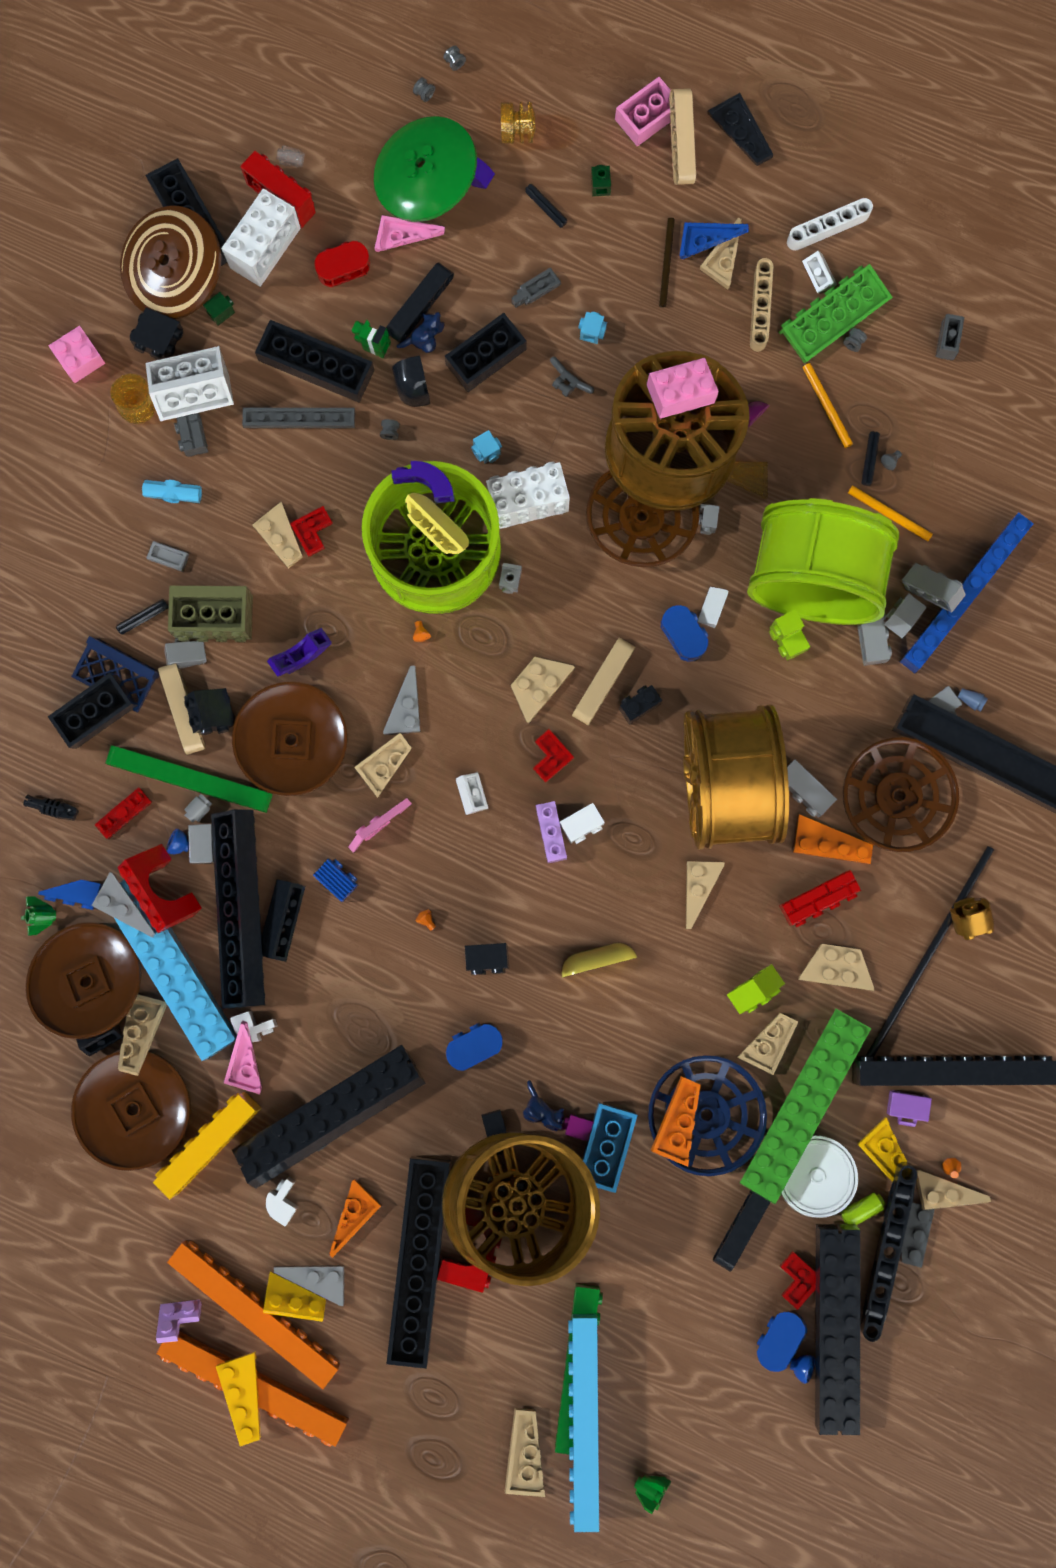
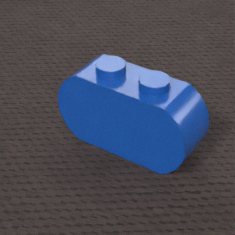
M676 605L666 610L660 627L680 659L693 662L704 655L708 647V633L704 627L699 626L697 623L698 618L693 611L690 612L685 606Z
M479 1022L469 1027L470 1032L466 1034L460 1032L452 1036L453 1041L449 1042L446 1049V1057L449 1064L457 1070L464 1071L499 1053L502 1048L503 1038L495 1026L491 1024L481 1026Z
M790 1311L779 1313L776 1317L772 1316L767 1324V1327H769L767 1334H762L757 1342V1345H759L757 1350L758 1360L764 1368L772 1372H780L788 1368L807 1334V1325L804 1319L797 1313Z

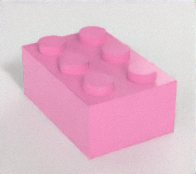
M660 77L653 80L616 108V122L637 147L670 123L669 95L671 90Z
M705 358L651 372L647 381V388L660 419L714 404L719 392Z

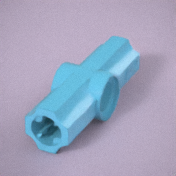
M145 480L142 486L144 497L163 499L170 503H179V501L200 503L202 498L201 486L182 484L175 480H165V482Z

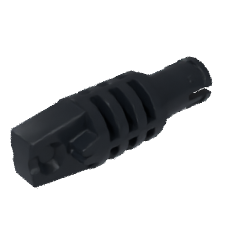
M26 795L25 798L28 801L24 800L23 803L25 807L37 809L41 814L58 819L75 821L78 814L77 808L47 797L40 799Z

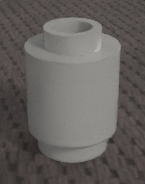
M200 794L184 809L187 812L184 816L192 823L195 820L199 822L210 810L209 807L212 803Z

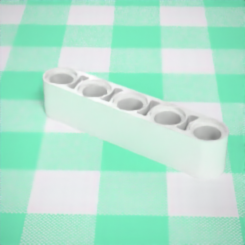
M867 198L859 199L792 228L787 239V246L791 250L796 251L865 222L873 209L871 200Z

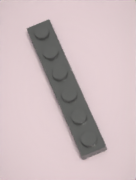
M243 408L242 426L243 428H355V408Z

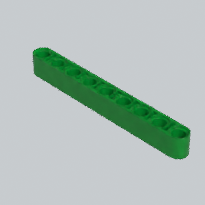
M112 745L105 764L265 813L268 811L273 795Z

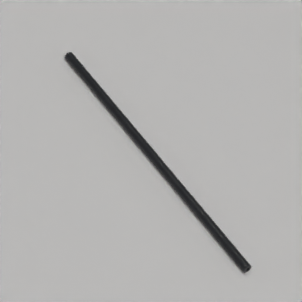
M986 847L955 903L967 898L992 855L993 848ZM950 911L866 1056L874 1057L948 931L953 922Z

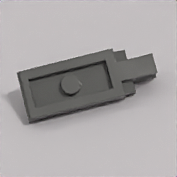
M549 268L521 285L520 289L517 290L518 294L512 297V304L515 308L524 303L525 305L531 304L560 286L561 281L554 271Z

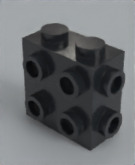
M146 307L144 312L138 317L136 328L130 333V341L136 351L140 353L147 352L154 359L161 360L173 356L175 345L183 336V328L179 321Z
M226 688L197 690L184 696V704L188 711L189 724L192 727L193 733L208 735L213 733V731H217L218 734L228 732L229 728L234 726L235 717L232 713L230 697Z

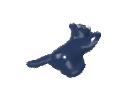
M440 312L428 315L422 313L424 318L422 325L413 331L411 337L400 342L396 347L405 348L413 344L425 353L434 351L436 349L434 336L441 333L445 326L444 322H440Z
M530 1080L527 1081V1087L532 1097L528 1101L527 1107L523 1110L524 1118L532 1123L541 1121L546 1128L555 1132L558 1129L561 1130L564 1123V1108L552 1110L538 1096Z

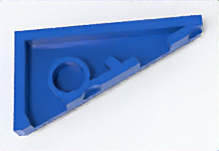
M685 222L679 255L680 259L688 258L748 233L749 225Z

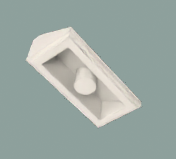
M817 251L802 261L817 293L837 285L821 252Z
M710 587L697 622L715 628L729 591Z
M478 772L456 778L466 815L488 809Z

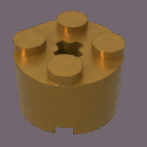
M966 898L954 903L953 909L950 908L956 934L963 936L965 940H972L978 935L994 932V920L990 902L987 899L981 898V901H975V898Z

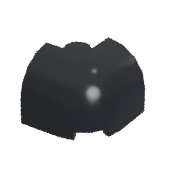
M420 355L403 359L394 364L392 371L400 400L412 407L429 405L430 398Z

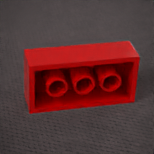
M254 150L240 166L246 184L259 194L262 189H265L295 208L301 229L316 213L311 192L306 187H300L292 176L288 177L278 165L274 166L270 163V160L264 154L260 155Z

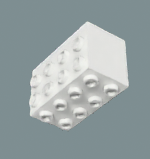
M548 462L543 467L537 468L532 466L523 472L512 471L507 476L500 477L497 475L486 480L487 490L498 512L499 529L569 512L570 497L560 462Z

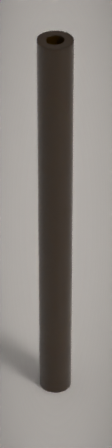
M668 218L659 301V306L662 308L667 305L674 218Z

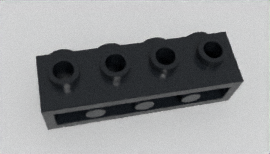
M279 879L276 880L261 939L263 957L287 961L306 886Z

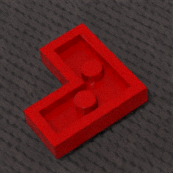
M324 506L290 523L308 557L325 549L316 533L333 524Z
M550 729L535 741L546 757L533 767V770L546 783L571 762L574 756Z
M792 1251L781 1263L780 1267L794 1281L781 1295L798 1310L816 1289V1272Z

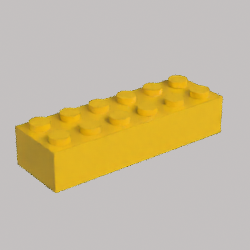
M238 1092L231 1096L226 1102L228 1106L220 1108L212 1116L214 1120L208 1124L205 1123L198 1130L200 1134L191 1138L184 1145L186 1149L177 1152L169 1160L171 1164L161 1168L156 1173L157 1179L153 1183L169 1200L177 1196L262 1109L246 1092L241 1094Z

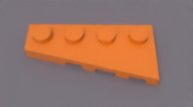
M800 814L798 815L793 853L871 864L872 844Z
M681 1076L651 1151L688 1167L689 1151L692 1145V1131L695 1125L694 1118L701 1085Z

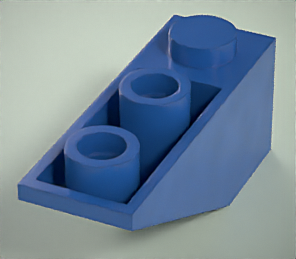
M78 880L39 891L38 895H43L44 900L56 902V898L62 899V904L72 906L75 905V902L81 903V908L93 910L92 904L103 884Z

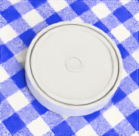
M812 1136L781 1195L792 1209L802 1215L812 1218H825L835 1215L849 1205L856 1193L858 1171L855 1161L848 1150L837 1141L823 1136Z

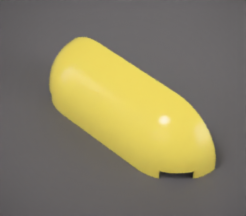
M418 493L407 495L405 503H407L409 512L407 514L408 518L442 552L446 554H459L469 546L468 537L463 530L432 500Z
M614 943L576 953L564 962L562 977L637 958V955L631 947L622 943Z

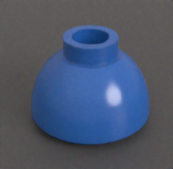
M175 829L167 843V853L176 855L183 851L188 852L189 841L182 830Z
M803 1355L799 1358H793L790 1370L794 1371L799 1381L807 1384L814 1371V1356Z

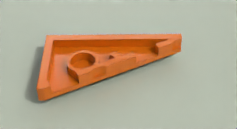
M356 1179L351 1182L329 1254L332 1258L382 1206Z

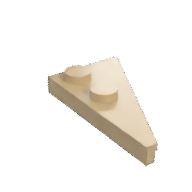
M738 218L734 224H742V219ZM739 236L717 245L700 266L701 271L726 289H729L731 285Z
M687 861L686 929H692L725 862Z
M917 1170L916 1182L922 1210L991 1202L990 1196Z

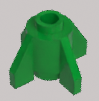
M35 896L26 897V907L31 908L26 909L25 915L21 916V920H25L27 924L32 925L27 926L28 936H36L52 925L53 921L56 920V911L51 905Z
M647 1475L637 1479L634 1488L637 1489L635 1494L644 1510L650 1514L655 1509L658 1511L661 1500L671 1484L669 1479Z

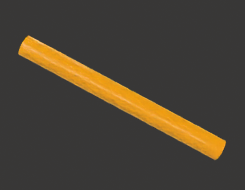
M811 363L804 365L802 368L844 448L853 445V442Z
M852 485L848 494L928 542L932 537L933 533Z

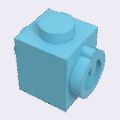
M586 312L585 318L581 317L579 329H581L580 340L598 344L599 339L603 340L608 323L604 321V316L597 312Z
M488 430L473 439L471 449L478 461H483L486 464L487 462L492 463L499 458L502 446L498 438H493Z

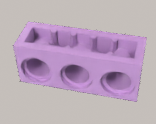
M555 801L536 805L547 862L553 863L567 860Z

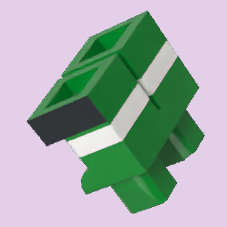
M366 320L365 324L356 321L352 328V333L355 334V341L361 343L363 350L384 358L391 344L387 328L380 325L378 330L370 326L368 320Z

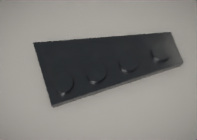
M741 93L707 111L708 115L756 166L773 158V153Z

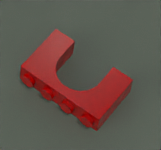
M163 844L129 857L117 867L121 877L128 884L131 893L136 897L140 908L145 912L151 926L155 928L157 933L194 917L202 909L192 892L179 899L170 901L158 897L152 891L149 885V874L163 869L172 860Z
M465 1207L466 1224L475 1227L483 1219L482 1211ZM496 1208L492 1210L494 1217L498 1216L501 1210ZM487 1228L483 1232L485 1238L493 1231L491 1228ZM502 1238L486 1255L485 1258L493 1263L496 1262L497 1257L493 1255L495 1248H500ZM443 1257L437 1280L483 1293L484 1288H489L491 1276H488V1273L471 1263Z

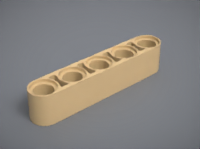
M671 89L669 103L673 180L675 185L694 184L696 181L692 91L691 89Z
M762 258L758 261L754 273L750 347L756 352L764 350L769 339L773 263L768 258ZM765 268L767 272H763L760 269ZM759 286H765L766 289L763 290ZM758 303H763L765 307H760ZM756 321H763L764 324L760 325ZM761 338L763 342H757L755 339Z
M620 637L618 638L573 712V717L589 726L636 648L635 646Z
M177 663L158 668L186 755L206 749L201 733H193L192 727L189 724V715L184 704V696L188 695V691L180 668H177Z

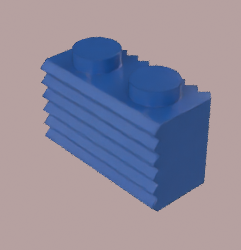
M328 858L313 876L336 898L344 902L359 886L355 883L358 879L350 872L346 874L341 870L344 866L336 859L332 861Z

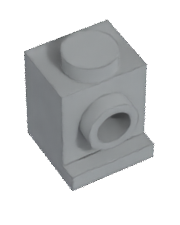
M700 505L698 525H700L701 534L710 535L715 533L720 506Z
M503 563L499 582V589L507 594L518 592L522 566ZM507 576L513 577V580L508 581L506 578Z

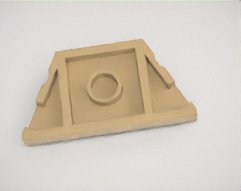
M534 657L511 684V689L528 724L574 671L575 667L573 665Z
M820 944L816 953L798 977V980L874 991L861 949Z

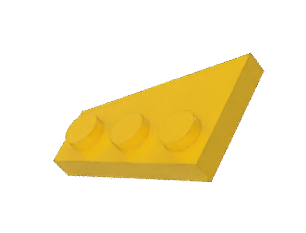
M886 1117L857 1143L891 1182H893L897 1165L901 1162H907ZM904 1169L902 1171V1176L908 1177L911 1173V1169Z

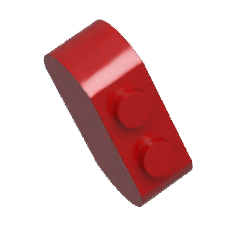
M358 241L343 242L338 247L327 248L319 253L315 259V269L319 281L323 285L332 288L366 275L370 269V258L367 248Z

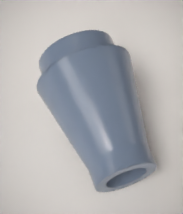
M962 688L958 695V698L974 711L978 710L981 712L988 698L984 697L985 694Z

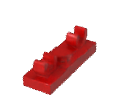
M138 787L100 819L95 826L106 839H110L149 806L152 801Z

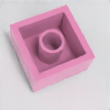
M80 325L48 345L74 383L105 364Z

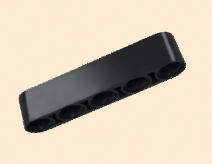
M439 262L433 266L386 328L390 337L400 343L410 335L423 318L422 313L426 314L452 281L454 273Z
M750 1190L713 1257V1262L729 1272L733 1270L767 1210L770 1201Z

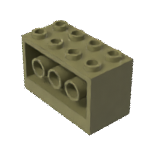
M169 586L168 631L180 642H189V639H197L198 642H208V639H216L217 642H227V639H235V642L252 640L253 595L247 586Z

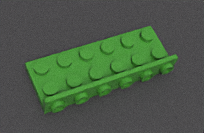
M870 264L865 268L862 265L853 271L854 276L851 278L846 276L838 282L840 284L838 288H830L824 293L826 297L822 300L818 297L810 303L811 308L807 311L803 308L795 314L797 317L795 320L791 321L789 319L781 325L783 329L778 333L785 335L803 363L809 361L893 298Z

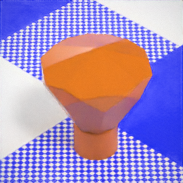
M416 621L413 640L415 642H424L431 637L430 633L423 627L422 621Z
M429 909L420 912L415 919L417 923L427 926L430 931L436 927L432 921V914Z
M947 1158L942 1163L943 1171L947 1175H951L952 1178H957L959 1176L958 1173L961 1171V1162L956 1158Z

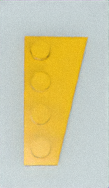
M256 1351L216 1366L240 1447L258 1441L261 1438L255 1361Z

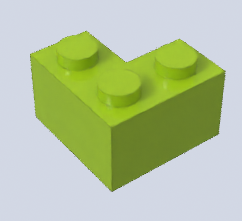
M796 609L775 619L769 631L771 638L774 641L776 640L779 645V653L787 661L806 652L810 648L802 632L804 624Z
M771 964L734 988L727 996L739 1014L745 1011L750 1013L758 1008L757 1004L760 1003L763 1006L772 997L780 993L781 990L779 988L785 982Z

